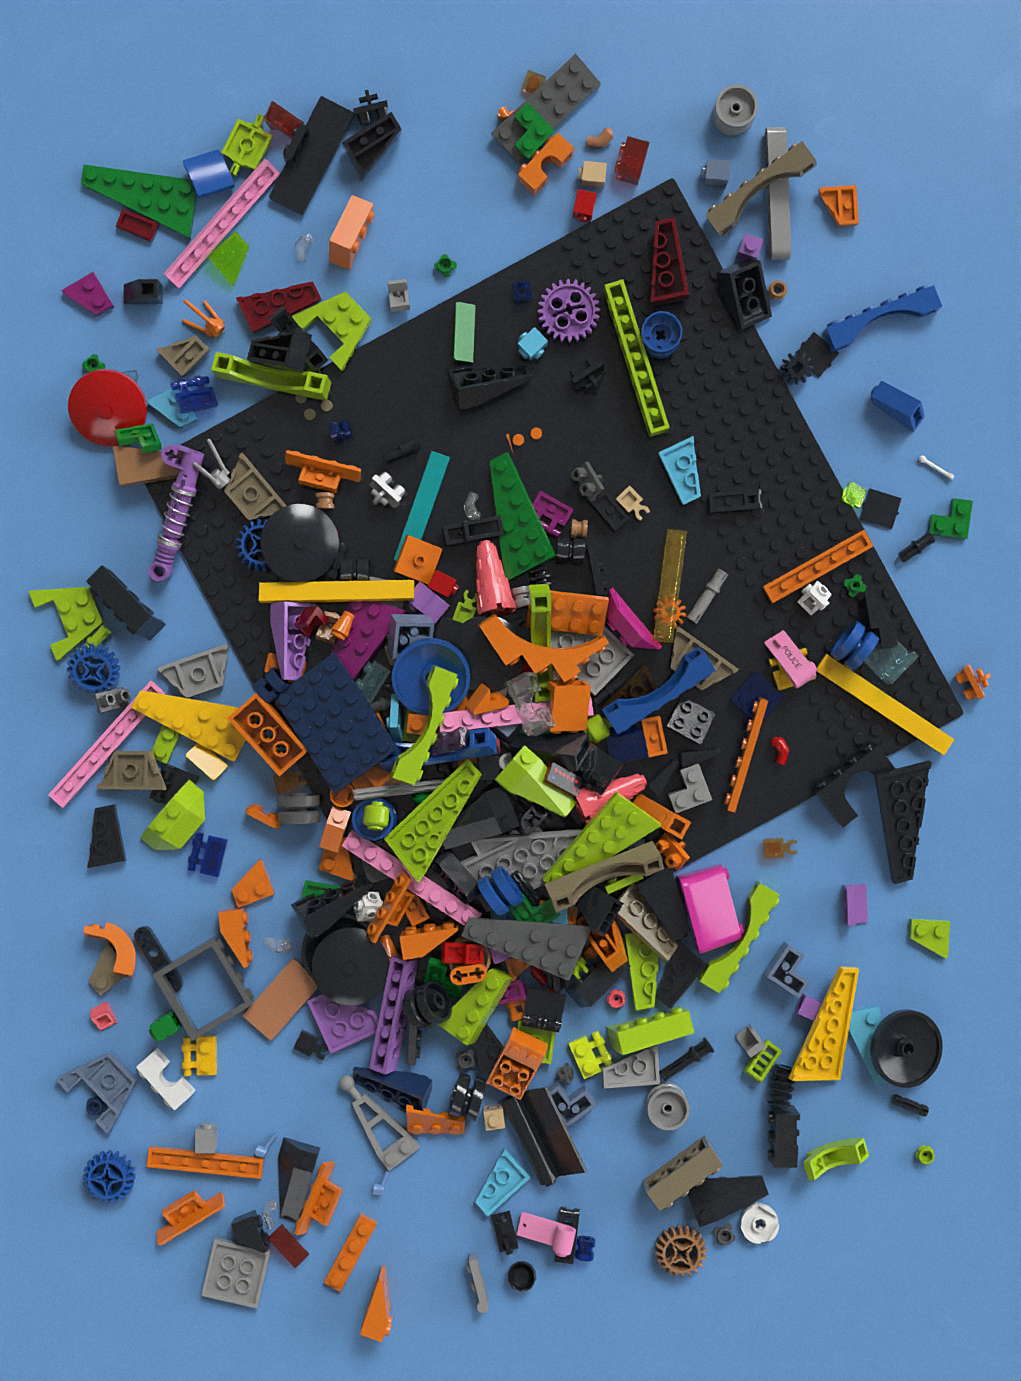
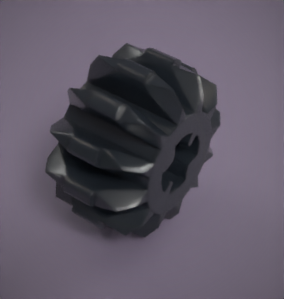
M799 351L795 352V358L789 353L787 356L790 361L787 359L782 360L787 366H781L780 370L787 371L782 374V377L784 378L789 375L788 383L794 378V384L797 385L799 378L803 383L806 382L804 375L811 377L812 374L807 372V370H812L814 367L807 366L812 359L809 358L805 361L806 353H803L801 358H799ZM796 363H799L798 366L801 365L802 368L798 371V373H795V370H792V367Z

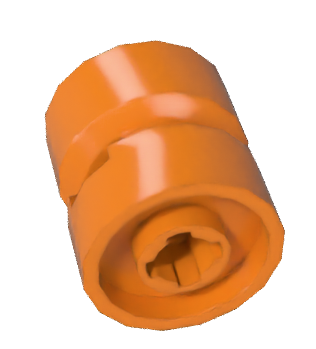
M349 784L338 793H333L331 789V801L338 807L349 806L355 801L353 798V790L355 788L352 784Z

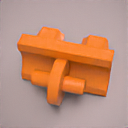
M970 664L965 665L963 670L959 671L955 676L959 684L970 681L972 687L963 690L967 700L977 697L980 700L984 698L985 694L979 682L982 683L984 688L989 686L986 679L991 677L990 673L983 674L981 668L975 670L978 675L976 678Z
M665 832L655 844L659 853L665 855V863L669 868L675 867L678 871L690 858L683 850L686 844L683 841L678 843L669 832Z

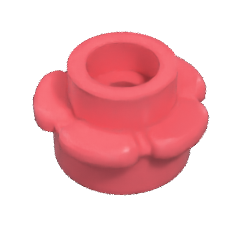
M617 989L610 991V994L607 996V1002L611 1004L612 1008H619L625 1004L626 1000L623 991H618Z

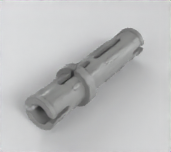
M717 569L715 575L709 583L707 582L704 592L687 616L688 619L696 624L698 623L716 593L720 592V587L728 577L727 573Z

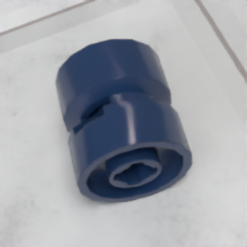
M272 667L265 674V678H260L253 684L256 693L268 704L278 697V692L282 693L290 686L288 680H282L280 671L275 667Z

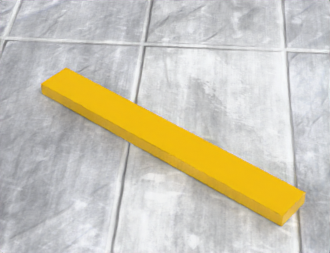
M414 580L259 583L260 603L414 601Z
M825 654L817 666L818 673L941 755H945L955 740L829 655Z

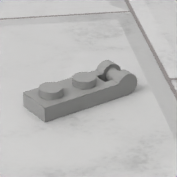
M477 1253L469 1254V1262H466L468 1273H472L473 1276L471 1281L473 1292H477L478 1295L477 1309L480 1313H485L489 1308V1298Z

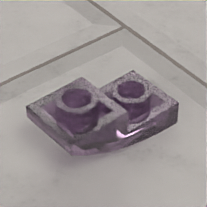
M460 726L450 733L446 731L438 733L435 743L431 745L432 755L448 754L466 747L467 728Z

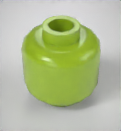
M595 715L587 720L586 730H582V732L589 733V740L598 743L610 735L609 728L612 726L607 717L602 718L600 715Z
M372 801L371 805L364 807L363 824L367 826L368 830L382 831L384 827L388 826L389 809L383 806V802Z

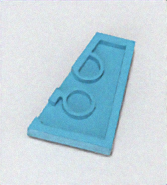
M692 436L658 453L682 505L701 497L694 437Z

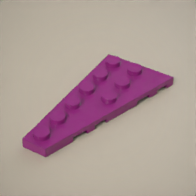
M378 601L349 602L346 611L355 616L349 636L344 641L336 638L331 654H338L352 678L356 680L359 672L368 664L389 634L391 614H405L407 611Z

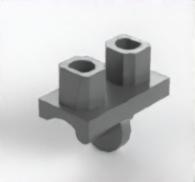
M584 462L581 467L575 468L571 473L573 480L578 481L581 485L580 492L582 496H587L589 501H595L597 495L604 490L602 485L603 477L596 475L589 462Z
M124 687L92 695L97 704L98 714L126 707L129 705L128 701L131 700L128 689H124Z

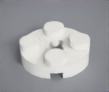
M754 1202L743 1211L740 1217V1227L743 1234L753 1243L769 1242L778 1233L779 1223L777 1215L766 1204ZM762 1219L764 1226L755 1227V1221Z

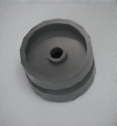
M308 793L278 795L277 806L290 808V810H283L278 813V823H319L320 812L308 808L320 805V795Z

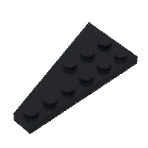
M929 760L874 774L891 880L894 884L913 880L916 847L919 845L920 839L918 837L919 828L922 826L926 802L925 791L929 783V769H931L932 762Z

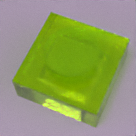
M851 481L847 483L841 500L855 508H859L862 505L867 490Z

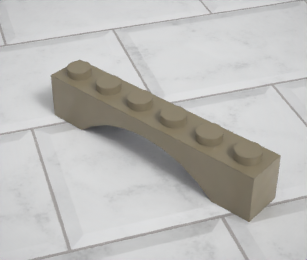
M803 141L793 144L787 153L783 156H777L770 166L766 169H760L753 179L743 182L739 187L740 189L725 196L724 201L719 205L712 206L705 216L720 238H722L737 226L744 207L759 190L781 179L804 176L817 166L816 159Z
M650 841L544 885L551 904L557 913L574 906L587 890L604 880L624 875L648 876L663 870L664 866L659 851L653 841Z

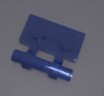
M199 375L194 376L193 379H178L177 382L170 383L172 391L179 389L181 392L174 396L180 414L218 406L213 387L205 388L204 384L210 383L208 376L201 377ZM195 386L197 390L188 391V387Z
M196 832L195 839L192 840V853L187 861L189 862L188 870L195 871L196 865H201L200 873L219 877L228 839L209 835L207 842L202 841L204 833ZM200 848H205L203 859L198 857Z

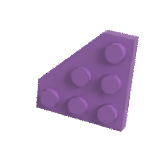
M323 993L307 1000L330 1053L369 1037L377 1031L379 1017L375 1010L362 1005L338 1004L328 999Z

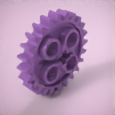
M567 279L566 284L559 280L558 287L552 283L553 290L546 288L547 295H541V299L544 302H539L538 306L543 309H539L538 314L543 316L539 318V322H545L542 325V329L548 328L547 335L554 333V340L559 336L561 337V342L565 338L568 339V343H571L572 338L578 342L580 335L585 339V332L592 333L590 326L596 328L597 324L593 320L597 321L600 317L596 315V313L600 312V308L595 307L599 304V300L593 301L596 293L589 294L591 287L585 290L584 282L578 286L577 280L573 284H570L569 279ZM576 295L581 300L578 303H573L570 298ZM560 301L562 306L556 309L552 306V303ZM566 308L572 310L571 315H569V313L566 312ZM583 314L586 320L580 322L576 319V315ZM558 320H566L567 326L560 327L557 324Z

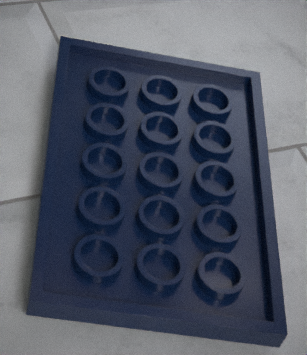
M337 653L331 654L298 678L284 692H279L278 697L275 699L333 793H338L399 750Z

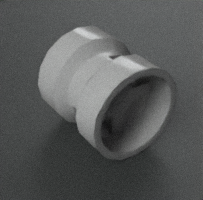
M529 586L510 589L516 608L529 606Z

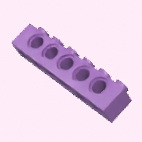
M402 954L391 956L369 1069L383 1074L397 1070L407 1022L403 1006L404 997L414 987L419 962L418 958L403 960Z

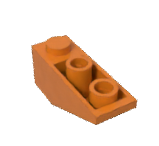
M641 793L637 794L633 801L636 806L658 820L662 825L660 828L680 839L683 838L691 824L689 820Z
M244 907L221 910L218 912L220 932L243 968H246L253 961L252 950H249L248 945L251 942V935L246 927V924L249 923L248 912H245Z

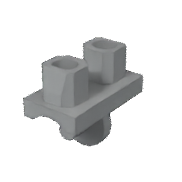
M386 472L379 476L375 475L372 478L370 486L373 488L371 494L375 496L373 503L376 505L381 502L384 506L389 503L395 509L399 505L405 489L397 485L392 490L388 486L392 478Z

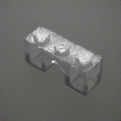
M524 672L506 682L508 693L516 705L515 710L522 720V728L528 736H537L556 726L549 708L535 710L532 706L533 696L541 691L535 673Z

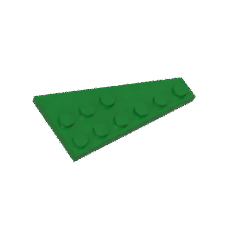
M83 165L81 179L83 186L191 239L197 195L190 179Z
M505 452L490 461L496 516L501 515L504 535L499 536L503 570L509 582L556 557V553L509 453Z

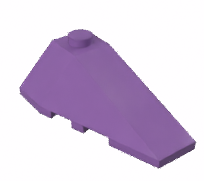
M296 602L270 603V623L282 680H297L301 677L306 660L304 656L307 646L310 645L311 640L309 639L310 635L305 637L294 624L305 607H313L316 604Z

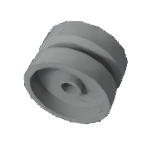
M740 84L730 85L720 92L712 116L716 128L722 134L739 136L751 127L758 110V100L754 92Z
M660 1082V1084L654 1085L648 1091L645 1098L648 1116L657 1128L665 1131L675 1130L687 1121L690 1113L689 1102L684 1091L677 1084Z

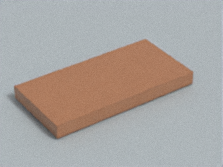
M293 957L242 1016L271 1041L318 987L307 973L305 967Z

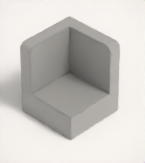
M750 1024L735 1035L750 1058L766 1048V1045Z

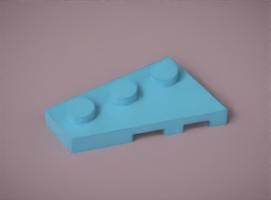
M505 1147L475 1199V1203L487 1216L493 1213L530 1179V1174Z

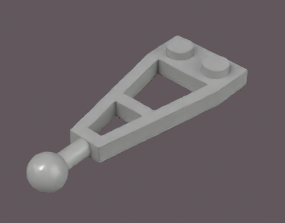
M345 1075L341 1077L339 1081L340 1088L348 1091L354 1098L352 1105L377 1156L389 1171L420 1148L418 1142L411 1133H408L403 1125L366 1093L361 1095L354 1087V1079L351 1076ZM363 1102L378 1113L370 1120H367L360 1106ZM382 1119L386 1120L402 1135L383 1150L371 1128Z

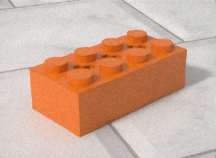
M257 693L227 718L278 776H281L307 753L306 748L292 726L271 703L265 702ZM254 715L260 717V722L255 723L253 721ZM266 730H272L273 737H267L266 733L268 732ZM279 744H284L286 746V751L281 752L279 750V748L281 747Z

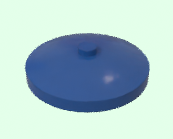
M436 638L417 640L406 646L394 662L392 670L393 689L401 703L413 712L429 715L430 701L426 680L432 665L457 674L458 684L455 690L452 689L449 696L451 697V702L448 708L444 709L443 713L456 708L468 692L470 685L468 662L457 647L445 640Z

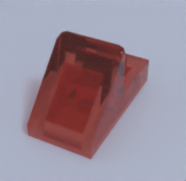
M271 101L263 118L271 130H279L291 139L294 129L298 128L300 123L304 124L302 120L274 101Z

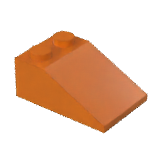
M383 1265L381 1266L360 1331V1335L382 1342L384 1335L388 1336L393 1318L390 1316L391 1304L386 1266Z

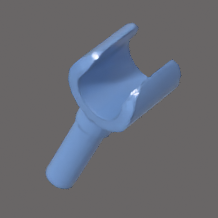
M273 1134L264 1147L258 1145L254 1155L260 1158L264 1157L268 1148L278 1136Z
M386 1169L382 1177L381 1184L374 1183L373 1194H383L386 1180L390 1174L388 1169Z

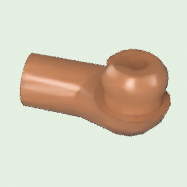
M606 127L598 137L588 136L587 146L605 147L613 139V130Z

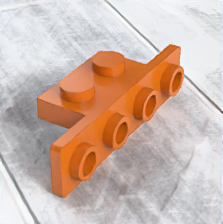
M286 450L285 463L302 468L299 477V484L336 493L341 478L360 482V468L341 464L333 460L321 459L317 456L301 454L297 451Z
M402 869L396 877L394 885L386 894L382 906L378 908L374 920L367 928L368 937L372 943H376L386 924L398 926L415 896L412 891L407 889L411 878L406 870Z
M323 1162L320 1165L317 1178L310 1188L311 1193L303 1205L304 1210L296 1222L294 1234L301 1235L307 1233L312 1219H315L324 1226L329 1225L343 1191L342 1188L329 1181L335 1162Z
M193 1190L162 1209V1215L169 1224L156 1232L157 1244L161 1246L171 1241L212 1214L219 1212L225 1207L223 1193L220 1192L204 1201Z

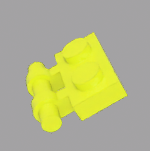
M599 1031L591 1033L594 1040L590 1042L586 1035L568 1043L584 1079L600 1073L601 1068L599 1064L604 1063L605 1066L612 1064V1056L610 1052H607L604 1045L605 1040L600 1036ZM597 1047L600 1056L595 1057L592 1048Z

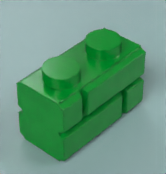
M171 1009L150 1024L149 1033L153 1039L160 1042L176 1033L183 1025L174 1010Z

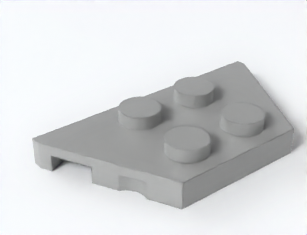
M229 644L157 667V669L186 698L224 686Z

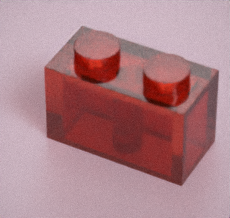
M627 136L626 143H621L619 151L622 154L621 161H616L614 172L617 173V180L638 185L650 142Z

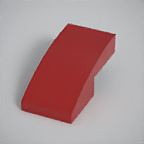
M442 942L441 962L483 964L484 945L467 942Z

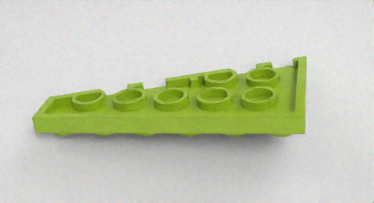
M469 759L458 767L384 838L419 883L482 775Z
M616 791L542 876L543 881L546 883L611 858L662 825L658 820Z

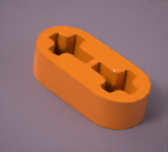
M484 964L456 966L451 970L450 979L456 985L480 982L486 978L487 969ZM477 967L484 971L481 973V977H477L476 974L470 975V972H475ZM456 971H460L461 974L467 973V975L462 976L461 980L453 976L456 975Z

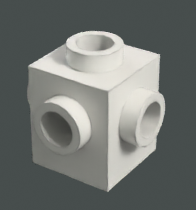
M817 581L813 585L808 584L801 591L803 595L798 600V603L812 615L818 609L821 611L829 604L827 600L831 593L824 585Z
M367 891L354 904L353 909L357 921L372 922L378 908L383 904L378 892Z

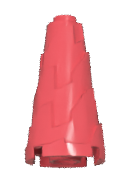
M490 540L479 542L476 551L478 616L497 614L498 617L516 611V604L511 594L508 579L505 577L501 560H499L496 546Z
M638 773L625 778L614 779L602 796L588 787L580 788L576 797L577 800H575L577 802L574 806L582 823L586 822V826L616 791L630 800L634 798L633 796L645 790L647 781L643 775Z

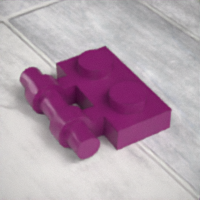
M542 491L538 493L533 502V507L537 511L539 519L544 515L552 520L550 525L541 521L546 534L558 538L561 531L555 529L557 523L564 527L574 509Z

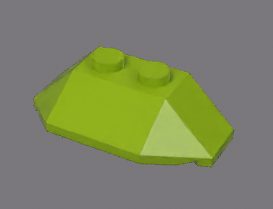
M188 780L151 822L140 838L154 850L181 849L205 821L204 791L191 780Z

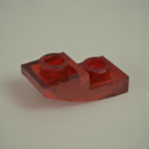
M283 1224L268 1237L270 1242L294 1268L309 1255L308 1251Z

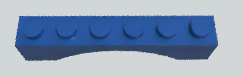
M923 285L917 288L915 293H903L895 301L888 299L880 303V307L874 309L871 306L864 309L860 315L856 316L853 313L846 316L842 322L838 323V320L827 324L823 334L831 352L850 346L863 327L880 317L904 314L921 318L938 311L942 304L935 286L927 287V285Z
M698 646L682 657L675 673L661 687L638 698L617 699L604 707L602 711L617 734L628 730L636 722L645 719L653 711L659 710L665 703L676 699L682 692L693 688L696 683L708 678L716 670L706 653Z
M489 728L470 730L454 739L436 742L430 745L428 750L430 752L429 759L422 766L496 755V735ZM396 742L395 744L399 750L384 759L379 765L386 771H392L397 756L405 752L413 744Z

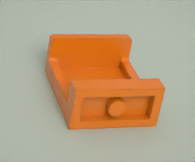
M584 680L566 681L565 683L563 681H548L547 689L551 691L549 719L544 721V726L551 733L559 734L561 731L578 733L579 731L586 730L591 685Z

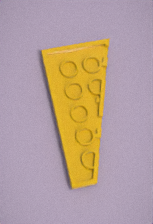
M144 690L139 691L131 708L233 762L246 741L242 734L227 719L239 707ZM254 715L255 718L253 719V721H254L255 723H256V721H257L258 718H259L258 715H257V716Z
M838 967L788 1077L790 1080L841 1079L859 973L858 968Z

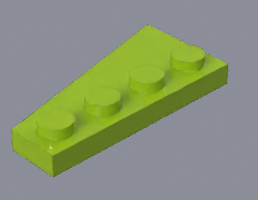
M633 932L623 933L627 962L631 966L628 970L634 1009L653 1008L655 1006L656 975L659 965L658 955Z

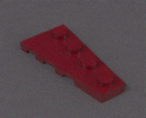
M313 281L289 286L284 289H274L265 293H255L246 297H236L253 334L273 325L268 317L282 305L290 315H293L322 301Z

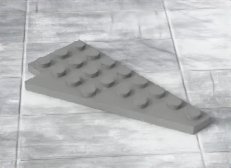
M583 829L536 832L527 835L491 836L471 842L477 854L461 861V863L477 881L486 875L492 878L491 871L500 865L510 876L514 871L520 870L531 886L536 889L546 884L542 876ZM481 893L478 898L485 911L488 912L492 908Z

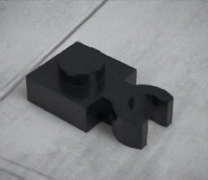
M305 1030L301 1031L293 1047L309 1057L314 1052L317 1058L324 1060L325 1055L321 1054L320 1050H329L327 1044L317 1043L319 1037Z

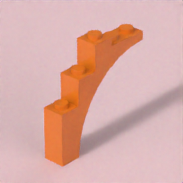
M495 614L478 624L505 665L510 664L511 666L520 660L519 656L522 655L535 674L538 672L541 674L549 669L548 665L552 664L564 683L566 681L571 682L578 677L577 674L581 671L577 664L580 663L582 665L590 660L589 656L595 652L596 654L601 653L607 648L606 645L609 644L606 637L600 635L589 642L573 647H543L516 636L504 626Z

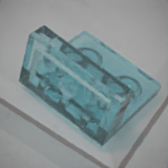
M878 640L873 651L864 660V663L883 682L893 684L919 656L914 651H908L899 642L895 648L880 650Z

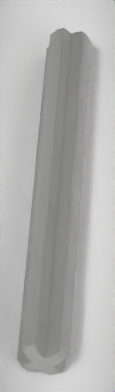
M446 779L416 782L415 786L403 783L354 789L353 798L357 801L434 791Z

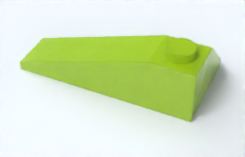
M525 745L495 778V781L509 793L522 796L531 803L535 802L542 805L545 809L562 817H566L577 804L572 796L543 781L547 767Z

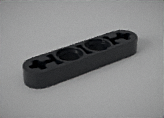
M141 926L135 931V941L154 971L159 969L160 963L165 962L168 964L171 962V959L150 927ZM141 930L142 932L148 933V935L146 936L148 941H150L151 939L153 940V942L148 944L146 947L144 945L147 943L146 939H141L139 936L141 935ZM151 946L158 948L159 954L157 956L149 954ZM174 968L165 975L168 976L173 972V975L170 977L173 981H178L177 988L173 986L175 992H178L183 987V979L177 969Z

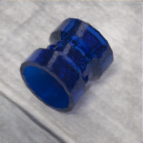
M348 419L342 420L340 423H329L333 442L339 441L340 438H352Z
M578 1236L576 1240L578 1249L575 1250V1258L580 1261H593L594 1252L592 1250L595 1247L596 1239L591 1236Z

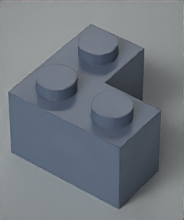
M391 614L387 651L392 659H396L400 652L406 646L413 643V641L433 638L434 622L429 615Z
M784 941L763 973L797 998L801 997L810 983L806 978L795 972L804 955Z
M558 1080L547 1087L566 1127L597 1106L595 1098L585 1084L570 1095H568Z

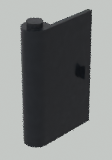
M547 1086L526 1090L521 1100L511 1095L501 1100L540 1185L548 1187L556 1182L555 1179L559 1176L580 1174L587 1171Z

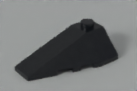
M762 1175L732 1178L706 1177L701 1185L692 1187L687 1195L699 1227H702L769 1195Z

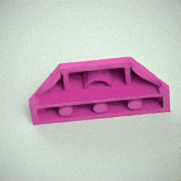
M612 587L608 591L609 603L606 613V619L608 620L606 624L613 632L616 630L621 635L619 640L625 647L629 645L632 648L659 650L662 646Z

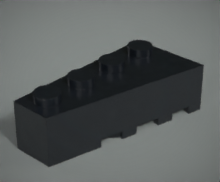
M101 565L86 581L91 586L89 590L95 596H100L103 599L101 602L108 609L112 608L115 611L113 615L120 622L124 621L127 624L126 629L131 634H138L151 640L166 625L163 620L153 616L154 612L142 602L139 603L140 598L131 590H126L128 586L107 567Z

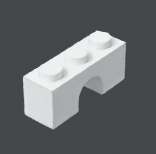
M156 1048L136 1068L139 1075L151 1083L152 1090L164 1098V1103L169 1108L172 1107L176 1110L195 1092V1089L183 1076L176 1082H169L164 1078L163 1069L170 1061L159 1048Z

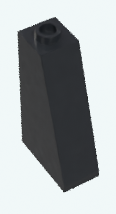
M589 733L517 735L509 745L511 758L525 745L540 758L546 767H548L549 763L553 762L570 771H577L591 749Z
M664 861L663 870L643 876V879L635 883L674 941L686 938L691 929L672 868H669Z

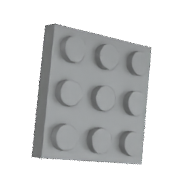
M215 1237L201 1296L258 1308L271 1250L268 1249L267 1252L262 1253L238 1242Z

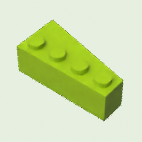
M499 967L490 969L487 972L486 978L483 981L477 982L452 1007L450 1018L438 1025L465 1045L475 1043L513 977Z
M678 1006L671 1008V1011L657 1012L652 1016L607 1026L611 1049L625 1055L693 1034L694 1029L689 1010Z

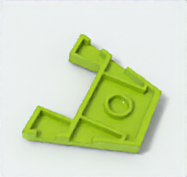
M346 291L292 316L303 331L310 327L317 319H320L343 343L329 357L341 371L345 369L346 363L352 357L355 347L361 341L372 322L371 317Z
M90 587L28 591L35 608L53 601L56 605L68 638L50 644L56 661L64 658L68 652L72 651L81 641L105 623L95 597L89 590Z

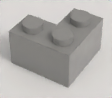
M699 763L678 769L684 788L667 794L673 812L679 813L712 800Z

